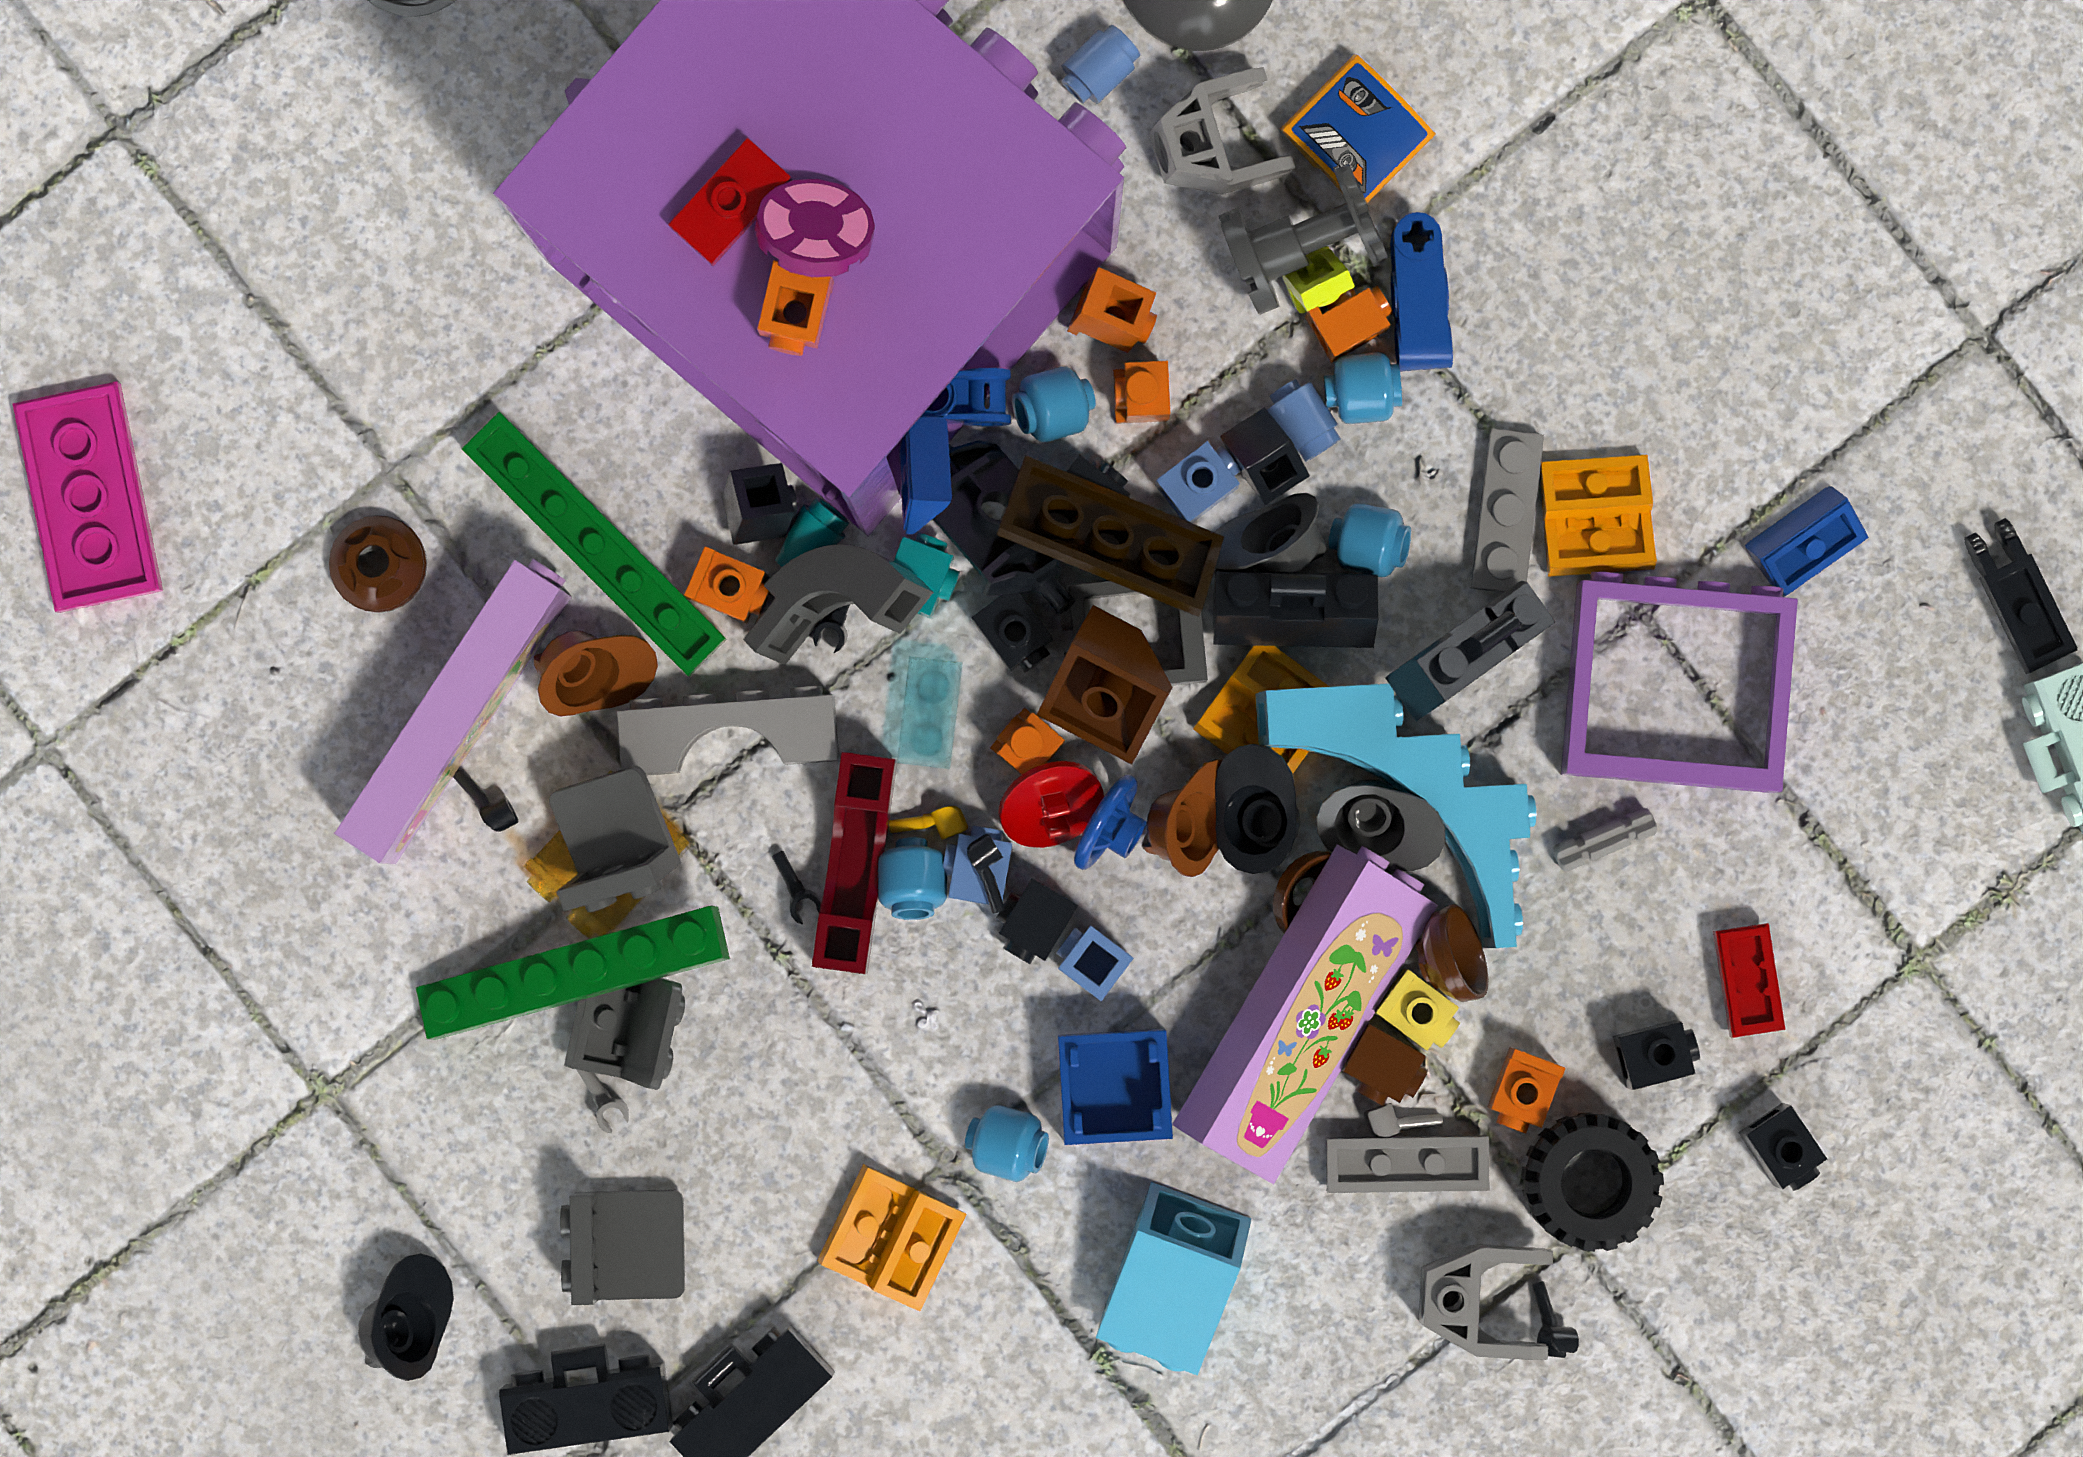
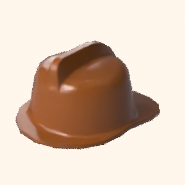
M579 630L567 631L557 636L546 646L542 653L534 656L533 661L534 667L540 675L538 686L539 701L548 713L560 717L614 708L630 703L629 700L636 699L647 690L653 682L658 668L656 652L646 640L634 635H615L597 638L592 634Z
M1215 759L1204 763L1193 773L1181 789L1169 791L1158 796L1150 807L1147 817V834L1142 841V848L1147 853L1158 855L1164 860L1171 861L1172 866L1183 876L1195 877L1202 874L1219 850L1215 830V783L1217 770L1222 760Z

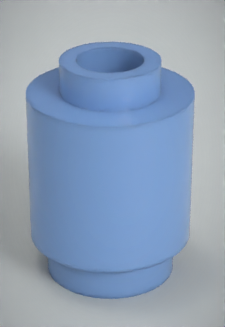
M1110 25L1104 32L1097 30L1061 65L1066 74L1061 82L1082 104L1088 99L1099 104L1135 69L1133 63L1141 54L1120 29Z
M1294 379L1269 396L1274 405L1267 409V411L1292 440L1297 452L1300 453L1305 462L1313 459L1341 440L1335 430L1338 423L1311 382L1300 386L1298 381Z

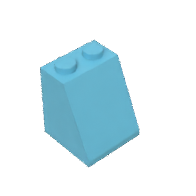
M1151 1182L1105 1305L1096 1338L1107 1342L1112 1348L1120 1352H1135L1157 1360L1163 1367L1177 1372L1186 1371L1198 1376L1241 1269L1251 1218Z

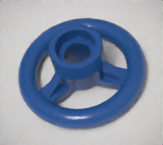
M1124 775L1120 777L1097 806L1082 833L1074 853V864L1078 869L1086 870L1093 866L1107 848L1121 857L1127 858L1137 845L1145 830L1147 821L1130 812V807L1138 788V783L1134 776Z

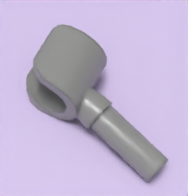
M577 1070L598 1106L597 1123L604 1132L612 1133L609 1123L603 1117L604 1111L608 1108L619 1109L628 1123L629 1109L627 1104L620 1098L611 1097L608 1091L603 1088L595 1073Z
M1392 1103L1364 1112L1368 1130L1376 1137H1389L1409 1129L1437 1128L1443 1125L1441 1114L1404 1116L1397 1119Z

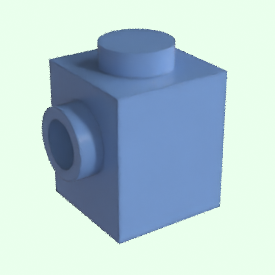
M1207 441L1156 479L1155 486L1181 519L1193 523L1238 489L1240 483L1235 478V475L1241 472V470L1223 446L1214 450Z
M972 826L970 836L959 834L957 845L947 843L943 868L947 876H952L948 898L989 905L983 883L980 881L979 874L967 855V848L971 842L984 834H989L1003 856L1001 860L989 867L995 876L1003 901L1013 843L1002 841L1004 831Z
M1091 925L1084 934L1077 928H1074L1056 952L1057 955L1064 959L1058 969L1100 1001L1104 999L1134 959Z

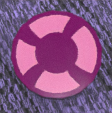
M821 179L793 180L775 187L762 199L755 225L758 245L766 256L767 251H769L771 255L778 258V266L791 273L808 277L838 276L848 272L849 265L856 263L859 259L860 263H862L869 255L875 230L871 209L858 194L841 184Z

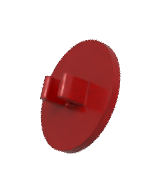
M1070 761L1042 764L1023 773L1007 788L999 804V820L1007 836L1018 844L1033 848L1056 846L1072 840L1083 833L1091 816L1104 797L1103 788L1096 774L1082 764Z

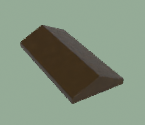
M1025 455L1016 476L996 534L1197 617L1202 612L1225 537Z

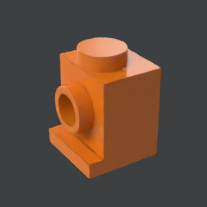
M773 260L757 328L760 336L770 338L768 348L796 356H803L805 346L818 349L830 294L833 290V277H808L791 273L778 266V261ZM795 303L801 304L807 309L805 319L797 324L790 323L785 319L787 307Z
M1098 267L1082 290L1067 332L1076 336L1081 332L1129 353L1137 341L1145 344L1153 330L1157 314L1150 312L1156 292Z
M1375 286L1372 289L1367 288L1359 294H1356L1352 288L1340 294L1339 298L1333 303L1326 305L1329 311L1324 314L1321 313L1317 306L1309 310L1305 315L1306 321L1328 359L1333 363L1340 356L1347 355L1387 332L1390 323L1386 317L1392 314V310L1380 288Z
M1168 361L1127 362L1124 369L1113 370L1116 424L1169 421L1171 413Z
M705 546L684 596L693 602L747 624L751 614L759 616L765 608L770 592L764 586L768 575L760 569ZM728 576L736 577L740 583L738 592L733 596H725L720 590L721 581Z
M1024 707L998 735L997 740L990 749L1022 775L1034 767L1048 763L1065 743V739L1037 715L1029 712Z
M1509 1047L1487 1106L1499 1112L1496 1123L1525 1134L1530 1124L1542 1128L1560 1078L1563 1077L1566 1068ZM1524 1083L1532 1084L1536 1092L1535 1098L1527 1104L1521 1103L1516 1096L1518 1087Z

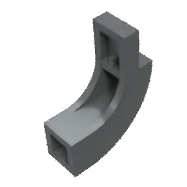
M843 544L815 548L792 559L766 582L764 586L776 599L758 616L755 625L743 640L755 653L786 665L818 623L837 608L855 604L871 621L901 634L934 592L907 568L865 548Z

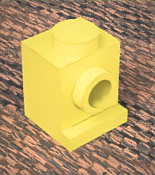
M1405 968L1390 986L1375 1011L1376 1015L1426 1051H1428L1433 1043L1442 1048L1460 1025V1022L1453 1017L1459 1007L1412 971ZM1418 1003H1426L1432 1012L1431 1018L1423 1024L1415 1022L1412 1017V1010Z

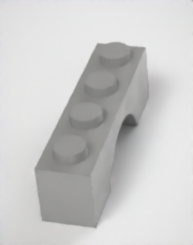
M822 686L790 688L791 698L769 699L768 690L736 692L737 702L716 703L715 694L683 696L684 706L663 708L662 698L629 700L630 710L617 711L621 770L638 766L644 770L646 776L680 773L685 757L692 746L704 735L723 727H744L762 734L774 746L785 765L839 761L835 697L833 695H823Z

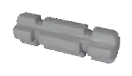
M1641 808L1627 814L1626 820L1615 819L1580 834V839L1576 841L1574 838L1556 844L1553 847V852L1562 871H1570L1584 865V860L1588 858L1590 861H1594L1631 845V840L1633 839L1641 841L1657 833V825L1652 813L1648 808Z

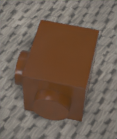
M1368 1024L1341 1071L1360 1081L1355 1091L1384 1106L1388 1097L1399 1103L1405 1094L1413 1098L1422 1085L1428 1069L1421 1066L1426 1055Z

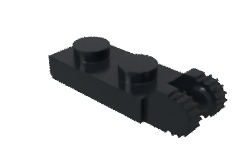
M2004 518L1994 524L1996 537L2002 545L2004 552L2012 561L2011 563L1997 569L1985 541L1976 532L1965 537L1964 543L1975 568L1982 575L1979 580L2025 674H2029L2077 651L2078 647L2032 554H2027L2013 525L2008 519Z

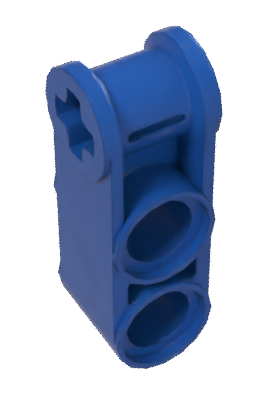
M1415 212L1407 214L1398 222L1390 236L1392 268L1390 289L1392 311L1396 323L1394 326L1396 364H1399L1400 372L1452 368L1453 345L1451 326L1448 320L1449 290L1447 272L1444 267L1440 225L1433 217L1426 213ZM1411 227H1418L1420 236H1428L1429 241L1424 243L1420 252H1414L1412 243H1403L1402 238L1408 235Z
M973 368L959 371L945 387L949 393L948 402L945 407L938 411L926 410L921 416L942 417L947 420V424L981 427L1010 425L1011 415L1006 414V381L1011 379V370L1003 368ZM986 386L990 387V406L988 409L985 408Z

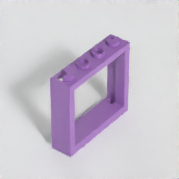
M1591 572V581L1582 580L1577 583L1561 775L1765 793L1782 792L1798 599L1783 597L1784 589L1772 586H1751V594L1730 593L1729 583L1715 581H1698L1697 590L1676 588L1677 579L1668 577L1646 576L1644 577V585L1623 583V574L1611 572ZM1597 600L1776 615L1764 769L1585 753Z

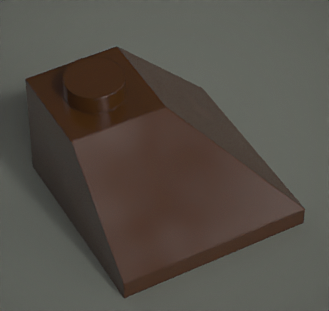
M1093 605L1076 634L1036 715L1132 765L1173 687L1142 630Z

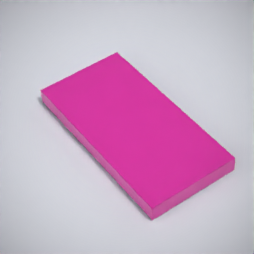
M116 381L12 403L55 612L62 613L163 591L121 383Z

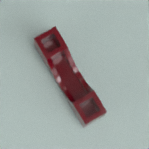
M847 752L841 753L834 803L830 854L818 916L811 967L868 974L878 905V861L886 848L898 762L896 759Z

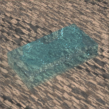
M909 656L897 764L951 770L963 668L962 662Z

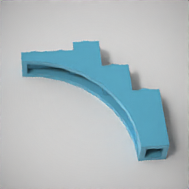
M1390 684L1266 690L1255 694L1259 745L1270 748L1303 749L1342 759L1378 776L1397 791L1409 793L1426 800L1438 811L1445 825L1446 843L1462 868L1476 906L1482 948L1517 947L1516 936L1522 934L1523 916L1520 905L1518 903L1514 904L1512 882H1517L1519 878V860L1517 852L1510 850V839L1531 838L1530 827H1534L1536 824V803L1533 795H1528L1527 784L1464 787L1463 777H1468L1470 772V756L1467 746L1461 745L1460 734L1397 737L1396 727H1401L1403 724V704L1398 695H1394V690Z

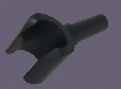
M850 605L842 606L832 611L829 620L816 628L813 635L815 646L820 642L823 629L833 628L839 634V643L835 647L834 653L844 647L848 637L844 623Z
M464 769L459 770L453 776L456 782L475 802L474 804L478 807L483 822L492 830L502 832L518 823L519 819L506 796L490 803L487 795Z
M984 834L969 844L967 855L979 874L991 911L994 914L1004 911L1005 908L995 876L989 867L1001 860L1003 856L990 835Z
M780 851L774 854L772 858L792 897L789 906L791 916L795 922L803 924L800 914L795 909L797 903L802 899H810L815 903L819 913L821 901L815 892L805 890L784 851Z
M1545 1282L1532 1284L1542 1322V1327L1537 1336V1343H1544L1548 1346L1549 1357L1565 1358L1566 1352L1575 1353L1579 1347V1337L1576 1329L1558 1326L1557 1317L1553 1312Z

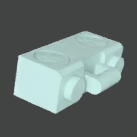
M2083 662L2024 684L2027 696L2022 698L2025 713L2033 727L2040 726L2044 735L2022 744L2041 792L2046 793L2063 786L2067 795L2061 798L2065 815L2072 827L2079 826L2083 834ZM2051 744L2055 746L2065 772L2058 775L2047 748Z

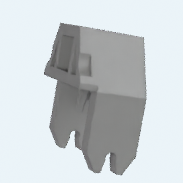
M1264 67L1248 69L1200 82L1158 120L1150 130L1149 137L1164 184L1223 195L1289 175L1291 170L1295 169L1292 156L1280 157L1243 168L1230 166L1211 108L1219 99L1241 94L1262 86L1263 82L1268 80ZM1180 143L1186 145L1189 151L1182 148Z
M1477 1244L1470 1245L1455 1254L1442 1257L1421 1267L1418 1320L1424 1327L1476 1357L1548 1360V1346L1546 1344L1496 1340L1483 1332L1478 1324L1481 1275L1488 1269L1501 1263L1553 1265V1251L1551 1249ZM1449 1291H1457L1459 1295L1458 1302L1452 1307L1443 1306L1444 1295Z

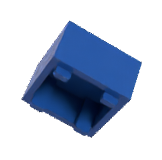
M1166 1029L1058 1035L1064 1145L1173 1139Z

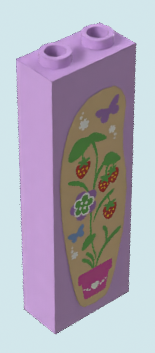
M535 559L531 560L528 567L516 560L513 561L334 834L378 863L396 864L572 598L561 590L566 581Z
M1336 845L1172 1124L1199 1143L1272 1184L1276 1182L1420 937L1427 921L1438 906L1420 894L1424 886L1423 883L1397 868L1393 875L1388 874L1385 870L1390 862L1361 846L1356 855Z

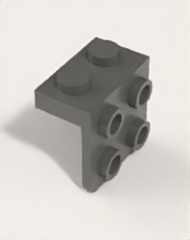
M638 766L625 768L560 788L550 795V807L578 872L575 877L556 891L564 911L585 906L587 912H594L616 902V896L629 892L633 899L650 895L663 887L661 880L682 863L646 773L642 768Z
M660 978L578 1001L564 1066L619 1077L645 1088L658 1090L663 1079H666L671 1071L673 1050L670 1045L673 1031L684 1015L685 997L682 994L681 983Z
M679 1191L575 1192L569 1196L570 1205L561 1206V1237L570 1238V1260H562L561 1286L562 1292H571V1305H594L598 1300L675 1299L684 1293V1198Z

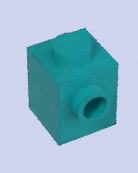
M918 532L915 541L903 536L893 562L913 572L934 592L917 613L932 619L939 599L950 600L960 571L952 569L954 556L945 553L948 545L946 542Z

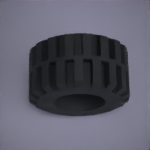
M1578 1113L1577 1116H1565L1556 1120L1557 1124L1550 1129L1546 1127L1538 1134L1540 1139L1534 1146L1530 1145L1526 1156L1529 1157L1527 1165L1522 1167L1521 1178L1525 1183V1189L1522 1192L1525 1202L1529 1204L1531 1209V1215L1551 1236L1570 1247H1577L1583 1251L1595 1252V1249L1609 1251L1617 1249V1245L1622 1242L1631 1243L1639 1237L1636 1233L1642 1227L1648 1229L1654 1220L1651 1217L1654 1208H1660L1663 1197L1659 1195L1660 1185H1664L1663 1173L1659 1172L1657 1163L1660 1160L1656 1151L1650 1148L1647 1138L1641 1132L1636 1131L1631 1125L1604 1114ZM1585 1150H1601L1608 1153L1618 1162L1622 1172V1187L1617 1199L1607 1209L1594 1214L1583 1213L1574 1209L1564 1198L1561 1187L1562 1175L1566 1165L1574 1156Z

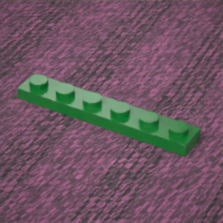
M498 412L462 448L509 498L687 676L690 677L727 640L501 412Z
M710 905L416 987L426 1038L427 1040H438L729 960L730 956L718 906Z

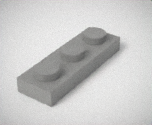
M1493 428L1489 430L1470 589L1504 593L1521 580L1527 582L1544 435Z
M1489 1136L1326 1138L1327 1193L1490 1191Z

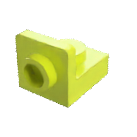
M1328 246L1307 254L1308 266L1282 276L1294 307L1299 313L1308 312L1317 306L1329 305L1336 301L1340 294L1355 287L1348 269Z

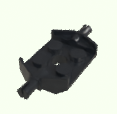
M977 440L957 447H952L949 444L952 500L933 520L985 579L987 583L983 590L984 595L1023 593L1034 589L1035 592H1040L1058 615L1062 614L1064 610H1068L1076 599L1055 578L1059 571L1056 567L1058 560L996 535L1000 520L990 518L982 509V504L986 502H997L1005 507L1019 469L995 443Z

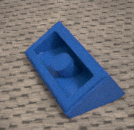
M921 416L902 437L900 442L899 462L903 530H906V534H915L941 513L952 500L947 420L942 417Z
M1828 486L1750 540L1745 545V548L1771 586L1783 588V597H1786L1869 537L1848 498L1834 487Z

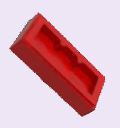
M747 138L668 225L709 264L714 266L756 221L762 199L775 187L792 181V178Z
M1769 923L1713 931L1729 1036L1735 1038L1786 1030Z

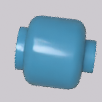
M1382 352L1340 356L1334 365V375L1324 376L1327 408L1337 407L1338 416L1345 424L1389 420L1394 412V407L1402 406L1399 364H1390L1389 358Z
M1064 366L1024 377L1019 385V392L1014 393L1012 397V405L1018 426L1024 434H1031L1040 442H1050L1084 431L1089 422V411L1095 409L1096 400L1090 382L1086 378L1080 380L1071 368Z
M1362 503L1350 506L1343 519L1335 518L1329 534V548L1337 550L1338 563L1343 570L1359 574H1378V577H1387L1391 575L1396 567L1402 568L1406 563L1411 544V527L1404 525L1399 511Z
M917 837L898 839L895 842V848L883 852L878 860L879 902L885 908L890 909L891 915L898 919L919 920L932 917L935 914L934 909L942 906L948 895L947 875L943 868L945 856L939 850L928 847L926 839Z
M994 1105L988 1108L981 1119L973 1118L965 1138V1147L972 1150L973 1165L978 1171L1013 1182H1020L1027 1178L1030 1173L1036 1174L1039 1172L1044 1163L1049 1144V1135L1047 1132L1042 1131L1041 1121L1037 1116L1003 1105Z

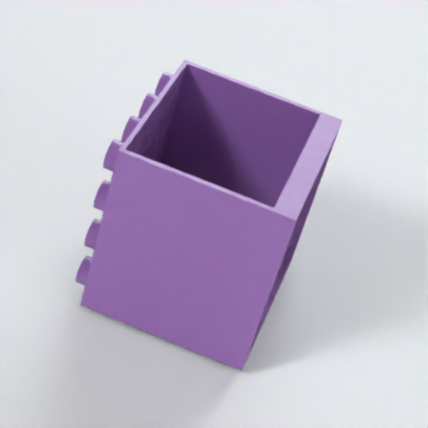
M659 0L592 79L575 78L567 87L565 94L569 106L493 194L549 265L869 537L901 499L899 447L902 437L926 410L938 411L945 407L949 398V393L945 387L959 371L973 368H1003L1012 370L1087 283L1096 269L1117 248L1124 177L1120 174L1124 165L1118 157L1126 149V145L1108 125L1077 102H1074L1057 121L1034 101L1039 95L1038 91L1031 84V81L1038 74L1035 66L1008 40L988 27L969 46L948 28L953 23V20L943 7L949 0ZM747 138L790 175L792 181L821 179L841 184L855 192L871 209L874 219L875 230L868 257L862 263H860L859 259L856 263L849 265L848 272L832 276L834 285L830 294L818 349L805 346L803 356L790 355L768 348L770 338L760 336L757 330L773 260L778 261V258L771 255L769 251H767L766 256L760 249L755 232L756 221L714 266L709 264L668 225ZM797 303L791 304L785 311V319L793 324L802 322L807 315V309ZM988 386L985 387V400L990 396V387ZM947 424L949 442L964 424Z

